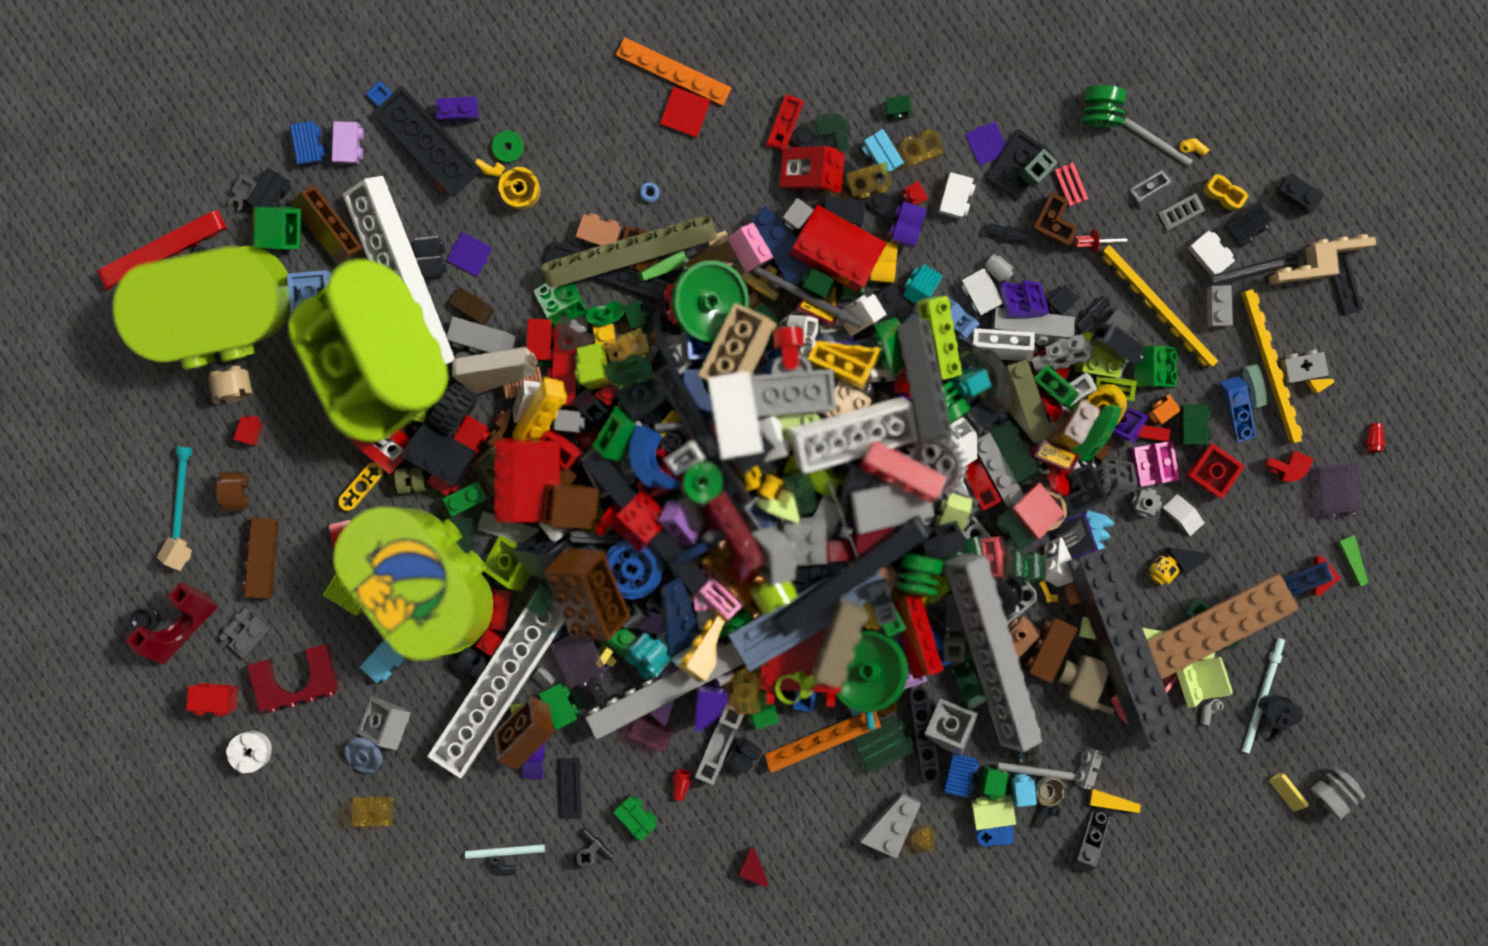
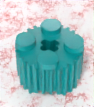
M643 633L633 643L625 656V660L630 665H635L639 670V675L645 680L649 677L656 678L672 662L671 657L666 655L667 647L664 646V643L658 639L653 641L647 633Z

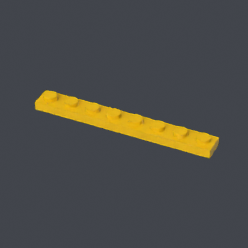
M1110 245L1101 252L1103 261L1109 266L1112 264L1117 269L1115 272L1117 276L1122 280L1126 279L1131 284L1129 286L1131 291L1136 295L1139 293L1144 298L1143 303L1149 309L1153 308L1158 313L1156 317L1163 324L1166 322L1171 327L1170 332L1176 338L1180 337L1185 342L1183 346L1189 352L1193 351L1198 356L1197 361L1203 367L1207 366L1210 368L1218 362Z
M1253 289L1245 291L1241 295L1289 443L1302 441L1301 427L1296 424L1294 418L1296 417V411L1290 405V393L1288 388L1284 387L1282 381L1284 374L1282 369L1278 368L1276 362L1278 356L1275 349L1272 350L1270 344L1272 337L1270 332L1266 331L1264 325L1266 319L1264 313L1260 312L1258 307L1260 303L1257 293H1254Z

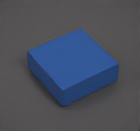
M381 81L366 93L378 107L393 94Z

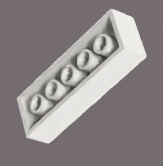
M905 397L790 428L796 465L803 473L863 457L868 445L875 440L889 448L918 441L912 403Z

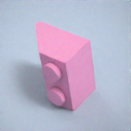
M754 223L740 228L727 238L746 273L773 261V256Z

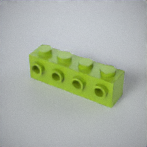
M935 296L917 301L920 319L929 322L941 380L962 375L948 296Z

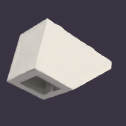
M1061 537L1046 542L1044 548L1042 577L1056 587L1073 582V577L1067 561L1072 560Z

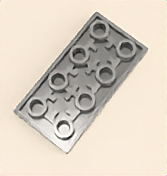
M887 484L851 493L856 529L859 534L902 524L917 515L921 519L934 516L932 503L920 501L918 496L901 491L900 487L895 484Z

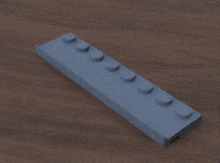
M877 572L846 594L844 598L859 602L862 605L869 603L870 598L866 584L883 579L880 572ZM825 579L799 593L796 598L784 606L776 608L775 611L769 614L761 615L729 634L750 671L828 626L836 602L786 637L780 634L771 621L776 614Z

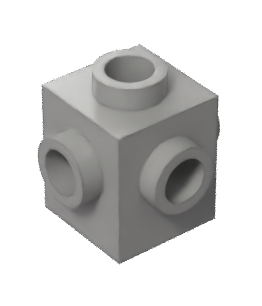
M1145 487L1144 490H1138L1137 493H1134L1131 504H1133L1132 509L1137 510L1136 514L1148 518V515H1155V512H1159L1162 501H1160L1161 496L1156 495L1157 491ZM1146 499L1151 500L1149 506L1145 504Z

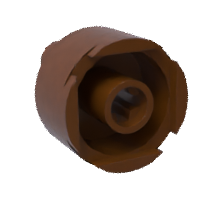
M243 471L218 472L217 476H221V481H217V503L222 504V508H218L219 512L245 511V508L250 506L249 495H245V488L249 487V476L244 475Z

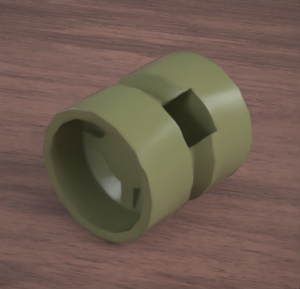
M419 466L412 467L411 470L408 468L395 469L397 493H410L411 490L415 492L427 491L426 471Z

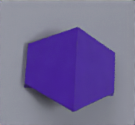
M1130 408L1116 425L1113 434L1135 444L1148 416Z

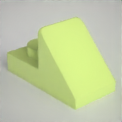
M782 490L777 500L770 497L768 501L762 498L759 499L757 505L764 510L793 522H799L794 497L789 492Z

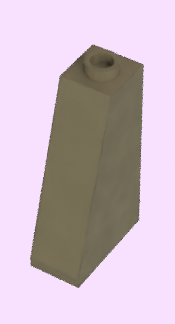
M525 347L453 359V377L477 395L536 374L537 359Z

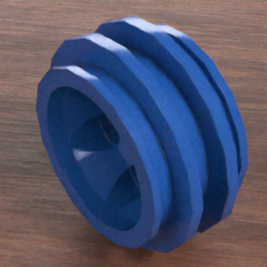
M627 540L620 541L611 547L606 554L622 597L629 599L645 597L654 591L660 583L663 573L662 560L656 549L650 544L641 552L646 556L644 561L638 559L640 552ZM625 551H629L631 553V557L629 559H625L623 557V553ZM620 563L622 566L621 570L616 571L614 565ZM630 563L638 567V571L634 575L632 572H627V566ZM650 567L651 574L646 575L644 569ZM621 577H625L627 579V583L625 585H622L620 583ZM636 579H640L642 581V585L640 587H637L635 585Z

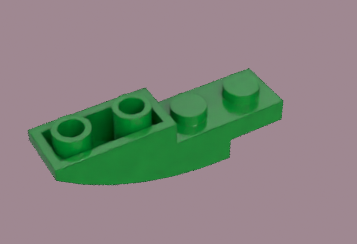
M1117 405L1104 407L1101 410V414L1095 418L1082 443L1069 450L1079 454L1080 461L1092 459L1113 433L1122 408Z

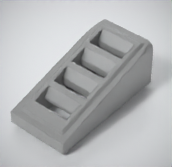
M1195 193L1158 214L1166 229L1169 230L1204 212L1205 209ZM1189 201L1193 202L1197 211H1193ZM1183 204L1185 205L1189 213V215L1187 216L1181 206ZM1176 208H1177V210H1178V212H1179V214H1180V216H1181V218H1182V219H1180V220L1178 219V217H1177V215H1176V213H1175V211H1174V209H1176ZM1170 212L1174 223L1170 222L1166 213Z

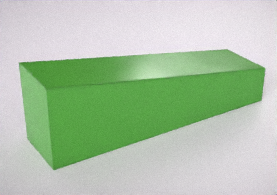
M684 250L676 251L638 273L640 281L685 266L683 261L686 259Z
M1349 535L1337 541L1357 585L1363 586L1368 584L1355 535Z

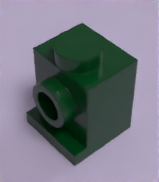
M909 95L885 99V105H882L883 117H892V120L902 119L905 114H907V118L912 117Z
M642 300L623 306L631 329H636L637 332L647 329L646 320L649 318L646 309H641L640 307L644 305Z

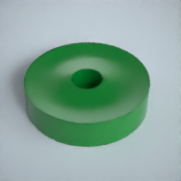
M502 131L495 136L492 142V150L500 161L512 163L522 156L524 142L516 132ZM507 143L512 145L510 150L505 149Z

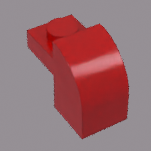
M1291 451L1286 464L1269 457L1266 458L1264 466H1267V471L1279 475V472H1281L1279 481L1292 482L1300 480L1308 473L1313 458L1297 451Z

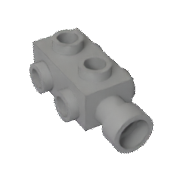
M1082 334L1045 347L1047 355L1033 357L1032 361L1037 372H1040L1045 365L1052 366L1054 369H1065L1070 364L1086 362L1088 358L1092 357L1091 352H1094L1092 342L1090 340L1087 341Z

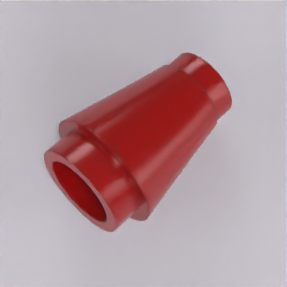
M1370 424L1365 443L1367 452H1383V448H1385L1383 424Z
M678 769L673 774V799L684 800L692 781L691 772Z

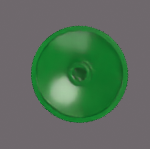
M704 261L690 266L680 275L673 290L672 307L678 324L689 336L700 341H716L734 303L749 308L748 291L742 277L731 266L718 261Z
M861 631L859 632L861 633L858 645H854L852 651L854 652L853 661L846 668L847 677L845 682L841 684V693L835 694L845 705L854 710L874 712L889 707L902 694L908 676L907 662L903 651L893 639L879 632Z

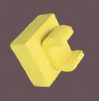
M603 643L592 657L594 663L601 668L605 663L613 667L617 662L611 655L613 653L612 649Z

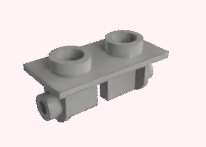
M1086 746L1085 751L1081 755V764L1076 772L1074 784L1091 790L1098 774L1092 771V769H1099L1103 758L1102 751Z

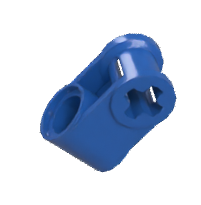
M1013 825L976 830L975 827L974 829L975 837L982 846L1008 845L1014 842Z

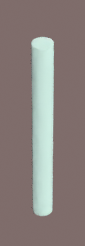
M545 844L465 851V858L545 852Z

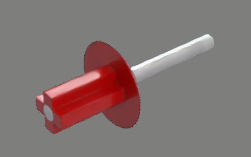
M1092 229L1089 236H1075L1073 245L1076 248H1090V251L1095 254L1099 249L1100 243H1127V238L1100 239L1098 232Z

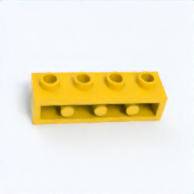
M544 377L512 432L513 439L540 440L543 434L549 430L550 424L553 419H556L561 405L563 406L566 402L563 382Z

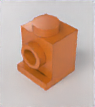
M1170 394L1163 397L1164 402L1160 399L1152 405L1153 410L1147 414L1154 424L1156 422L1158 425L1163 424L1181 411Z

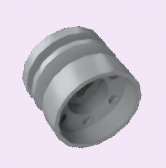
M1335 766L1332 772L1337 778L1327 773L1326 777L1330 784L1327 785L1320 780L1310 790L1317 799L1321 797L1325 801L1323 805L1337 819L1342 820L1350 812L1346 802L1348 801L1357 806L1358 802L1354 796L1361 801L1366 796L1360 789L1359 784L1348 773Z

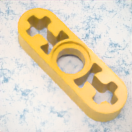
M377 463L368 464L340 496L339 506L346 511L355 509L384 474L383 468ZM371 467H378L377 472L379 475H373L370 478L373 482L370 484L367 479L363 478V475L365 474L368 477L371 474L369 469ZM359 481H364L367 485L366 490L362 493L356 489V484ZM352 489V491L360 497L359 499H357V497L355 496L351 500V502L353 503L352 506H345L344 498H350L353 495L352 493H350V490Z

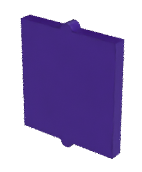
M995 121L983 127L979 126L978 129L965 134L979 166L992 160L996 161L1006 148L1005 141Z
M461 232L456 244L452 245L453 249L447 261L478 277L483 265L487 264L486 260L492 247Z

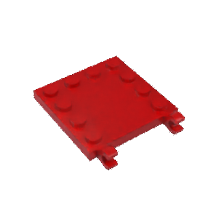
M827 627L762 664L761 689L767 690L766 704H774L776 684L782 677L795 675V673L802 670L806 672L807 676L813 675L812 669ZM786 677L782 680L781 690L801 691L800 684L793 678ZM819 682L817 686L812 687L813 692H827L826 707H835V693H841V685L838 688Z

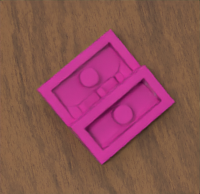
M1173 441L1131 448L1137 487L1180 480Z

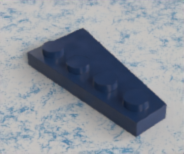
M764 206L751 218V222L754 223L787 282L797 287L802 282L806 272L810 274L814 268L790 256L798 238Z
M679 578L662 587L663 610L665 611L664 625L666 626V655L671 658L691 646L693 640L701 634L684 584Z

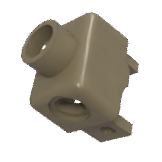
M1081 655L1077 664L1065 660L1057 680L1059 683L1067 686L1065 696L1091 710L1096 708L1111 715L1113 714V708L1098 702L1109 674L1105 662L1087 655Z

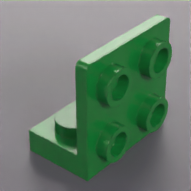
M574 282L557 287H549L545 283L534 289V293L547 319L551 320L553 328L554 324L566 325L589 311Z

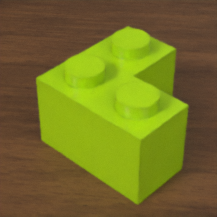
M601 343L577 348L578 354L575 355L578 370H575L577 381L588 390L612 385L604 346Z

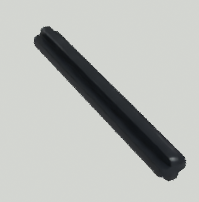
M1291 254L1208 276V281L1211 286L1292 266L1299 263L1298 255Z

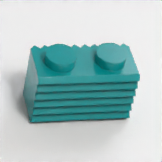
M922 264L920 269H914L903 287L906 290L903 296L917 305V301L932 296L943 275L929 268L926 264Z
M961 368L962 375L945 379L946 383L950 381L953 383V386L948 389L949 393L956 389L958 390L956 396L973 397L991 387L990 380L984 369Z

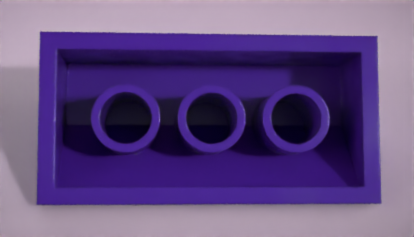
M711 684L700 686L696 732H700L722 713V708H726L728 691L724 690V686L716 687Z

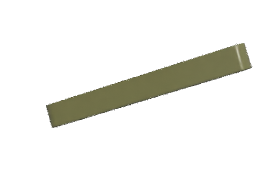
M705 215L555 259L543 264L541 269L549 287H557L714 240L717 234L712 217Z

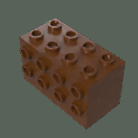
M566 548L544 571L571 637L609 641L630 618L604 551Z

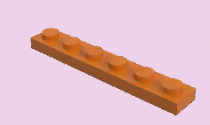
M625 37L616 54L617 57L721 106H724L732 89L730 86Z
M874 711L873 716L876 729L881 727L877 712ZM865 712L765 754L771 773L872 731L867 728Z

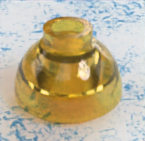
M927 824L920 827L916 833H912V845H917L922 851L932 852L935 848L933 827Z

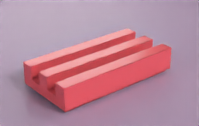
M1074 163L1054 170L1064 196L1069 200V207L1088 199ZM1068 169H1071L1082 198L1078 196ZM1062 171L1065 174L1072 194L1075 198L1074 201H1072L1067 190V187L1065 185V182L1062 178V175L1060 173Z

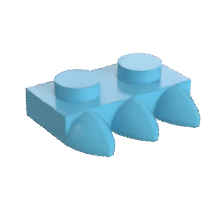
M1086 510V516L1098 550L1105 548L1099 541L1107 540L1111 537L1103 527H1110L1114 523L1107 515Z

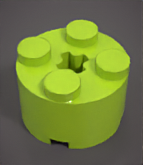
M765 579L763 584H759L749 590L763 615L775 611L780 606H784L798 595L791 581L773 586Z

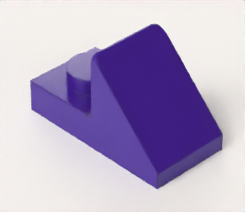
M545 742L538 751H535L528 758L526 763L522 764L523 778L543 779Z

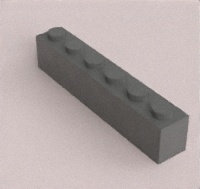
M917 318L898 325V338L902 343V357L906 363V376L910 382V395L915 406L914 415L919 425L918 434L922 441L931 444L953 437L929 322Z

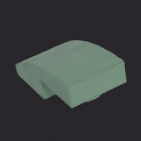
M1252 364L1243 367L1242 378L1247 387L1250 388L1249 398L1251 407L1259 408L1267 405V389L1259 365Z

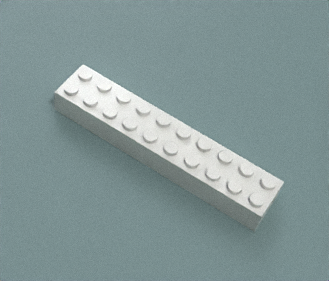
M378 176L364 179L344 192L343 197L368 261H373L389 268L406 283L414 300L423 309L424 320L432 336L440 343L441 354L447 366L453 363L455 358L384 177Z
M541 588L537 589L427 756L459 778L465 775L564 625L565 621L553 596ZM554 629L552 634H548L547 630Z

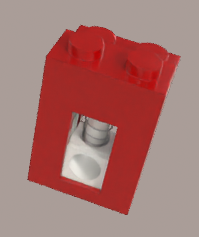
M828 146L783 148L779 187L788 190H825L841 193L845 153L838 152V149Z
M400 429L388 439L377 441L378 444H381L379 447L374 442L361 441L346 435L349 441L389 474L405 459L401 456L412 439ZM390 445H396L394 451H387V448Z

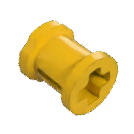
M767 474V479L758 492L774 499V494L783 481Z

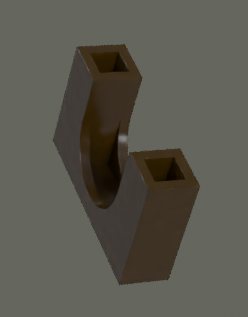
M724 237L684 259L685 266H683V269L685 271L690 266L704 261H718L726 264L737 258L729 241ZM753 289L748 291V309L756 313L764 310L756 292Z

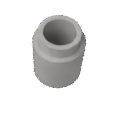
M993 254L984 265L987 268L986 271L1000 283L1002 280L1007 282L1014 274L1011 271L1013 266L1000 255Z

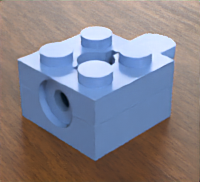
M324 270L287 274L290 314L301 302L316 296L328 285L332 276L331 272Z

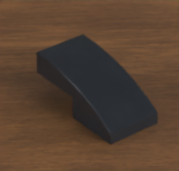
M883 578L867 583V591L878 625L898 620L886 579Z

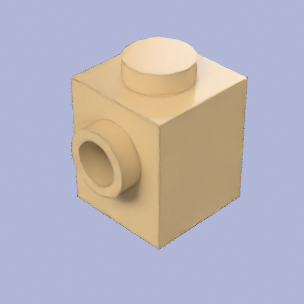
M168 537L157 558L164 565L181 571L184 564L190 559L192 550L187 546L188 542L179 537L176 540Z

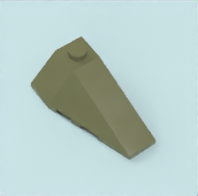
M1027 359L989 375L988 378L993 392L995 391L1010 407L1009 413L1035 444L1049 439L1052 431Z

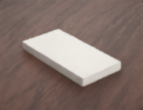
M749 371L708 378L722 459L763 452Z

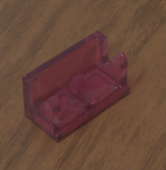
M643 715L635 720L628 737L665 753L675 729L667 725L664 726L662 723Z

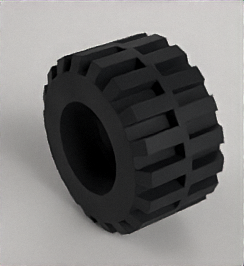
M458 382L454 383L438 401L430 416L429 424L449 437L455 435L466 416H470L477 403V395Z

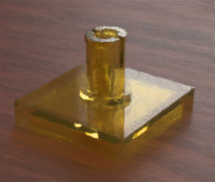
M770 265L765 269L774 275L778 272ZM747 272L741 277L745 285L772 303H775L778 299L779 294L769 287L770 281L762 277L756 279Z

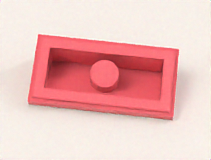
M1004 537L980 539L983 555L986 556L990 564L989 568L992 578L1003 577L1008 573Z

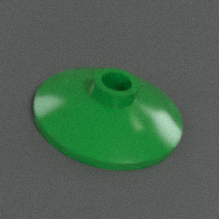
M610 301L604 306H593L586 313V321L593 326L612 324L624 314L623 304L617 301Z
M695 463L688 468L684 475V490L693 501L706 503L719 494L722 487L721 474L717 467L711 463ZM699 478L702 479V484L700 486L698 485Z

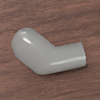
M728 671L713 680L715 686L720 687L726 683H732L735 679V674L732 671Z

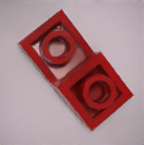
M1048 465L1050 473L1046 477L1050 483V489L1054 493L1067 496L1069 494L1068 473Z

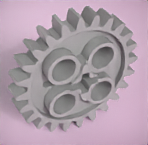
M919 437V441L912 442L914 447L907 448L911 454H905L904 456L931 470L936 467L935 472L947 477L939 498H944L945 495L947 497L952 495V491H958L957 486L964 484L960 479L967 477L962 473V471L968 469V467L963 466L967 459L961 458V455L965 452H958L957 449L960 447V444L952 445L954 442L953 438L948 441L944 439L931 444L922 441ZM930 447L935 450L934 457L929 452ZM942 451H944L945 454H944V456L940 459V457H941V455H942ZM946 459L951 461V468L946 466Z

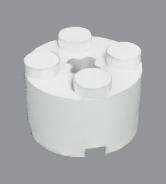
M246 731L231 740L226 754L233 768L242 773H250L268 763L272 748L269 739L263 733ZM249 748L252 749L250 755L247 754Z

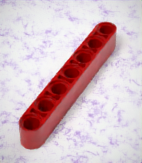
M219 210L209 212L97 270V274L105 290H110L112 286L119 285L123 277L132 269L144 264L163 261L169 257L173 258L183 253L182 250L190 249L200 244V241L208 240L218 235L217 232L221 230L226 231L228 228Z

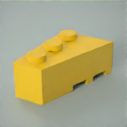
M816 341L808 361L812 368L819 371L833 369L834 378L843 379L850 385L863 390L880 356V348L872 349L857 345L846 346L839 343Z

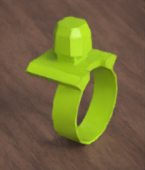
M802 670L795 673V675H786L779 679L776 684V694L783 703L793 704L802 698L811 696L813 694L812 687L817 686L819 681H816L814 675L807 676L806 672ZM786 677L793 678L800 684V696L796 701L787 700L781 693V682Z

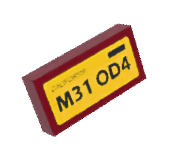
M804 299L800 301L796 310L806 316L817 318L819 322L831 328L838 318Z
M1043 440L1034 456L1036 460L1071 474L1080 458L1079 454Z

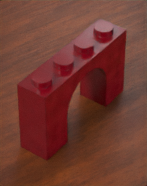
M723 493L707 502L698 519L704 525L703 529L706 534L707 531L715 529L716 531L721 530L726 535L734 553V562L729 568V572L740 587L758 576L767 559L726 493Z
M180 582L167 596L177 609L182 611L180 617L170 627L161 631H151L138 626L126 639V642L136 654L164 665L218 608L208 594L183 582Z
M328 643L305 649L311 677L308 685L301 692H288L280 687L275 678L271 659L247 665L259 712L266 710V713L278 711V706L285 705V708L293 707L300 700L308 703L317 700L316 696L322 694L324 698L336 695L335 691L339 690L340 687Z

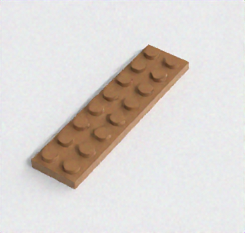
M1278 573L1147 640L1161 679L1299 610L1283 578Z

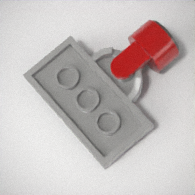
M795 325L776 328L773 331L774 349L782 351L783 355L776 359L772 367V375L751 376L757 418L836 411L833 369L812 371L811 364L807 358L798 354V349L805 346L803 328Z

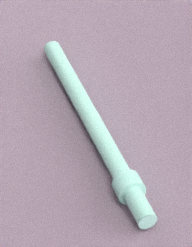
M1277 638L1273 653H1270L1268 659L1270 663L1242 748L1243 752L1250 753L1262 715L1258 703L1261 698L1268 696L1277 665L1282 659L1281 652L1285 643L1284 639Z

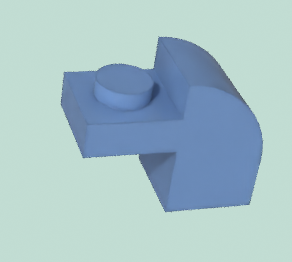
M948 297L951 305L950 311L954 323V332L960 337L967 338L974 332L979 322L967 314L957 302Z

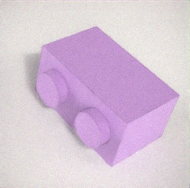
M333 122L332 161L335 164L359 165V160L363 159V148H360V140L364 138V130L358 122Z

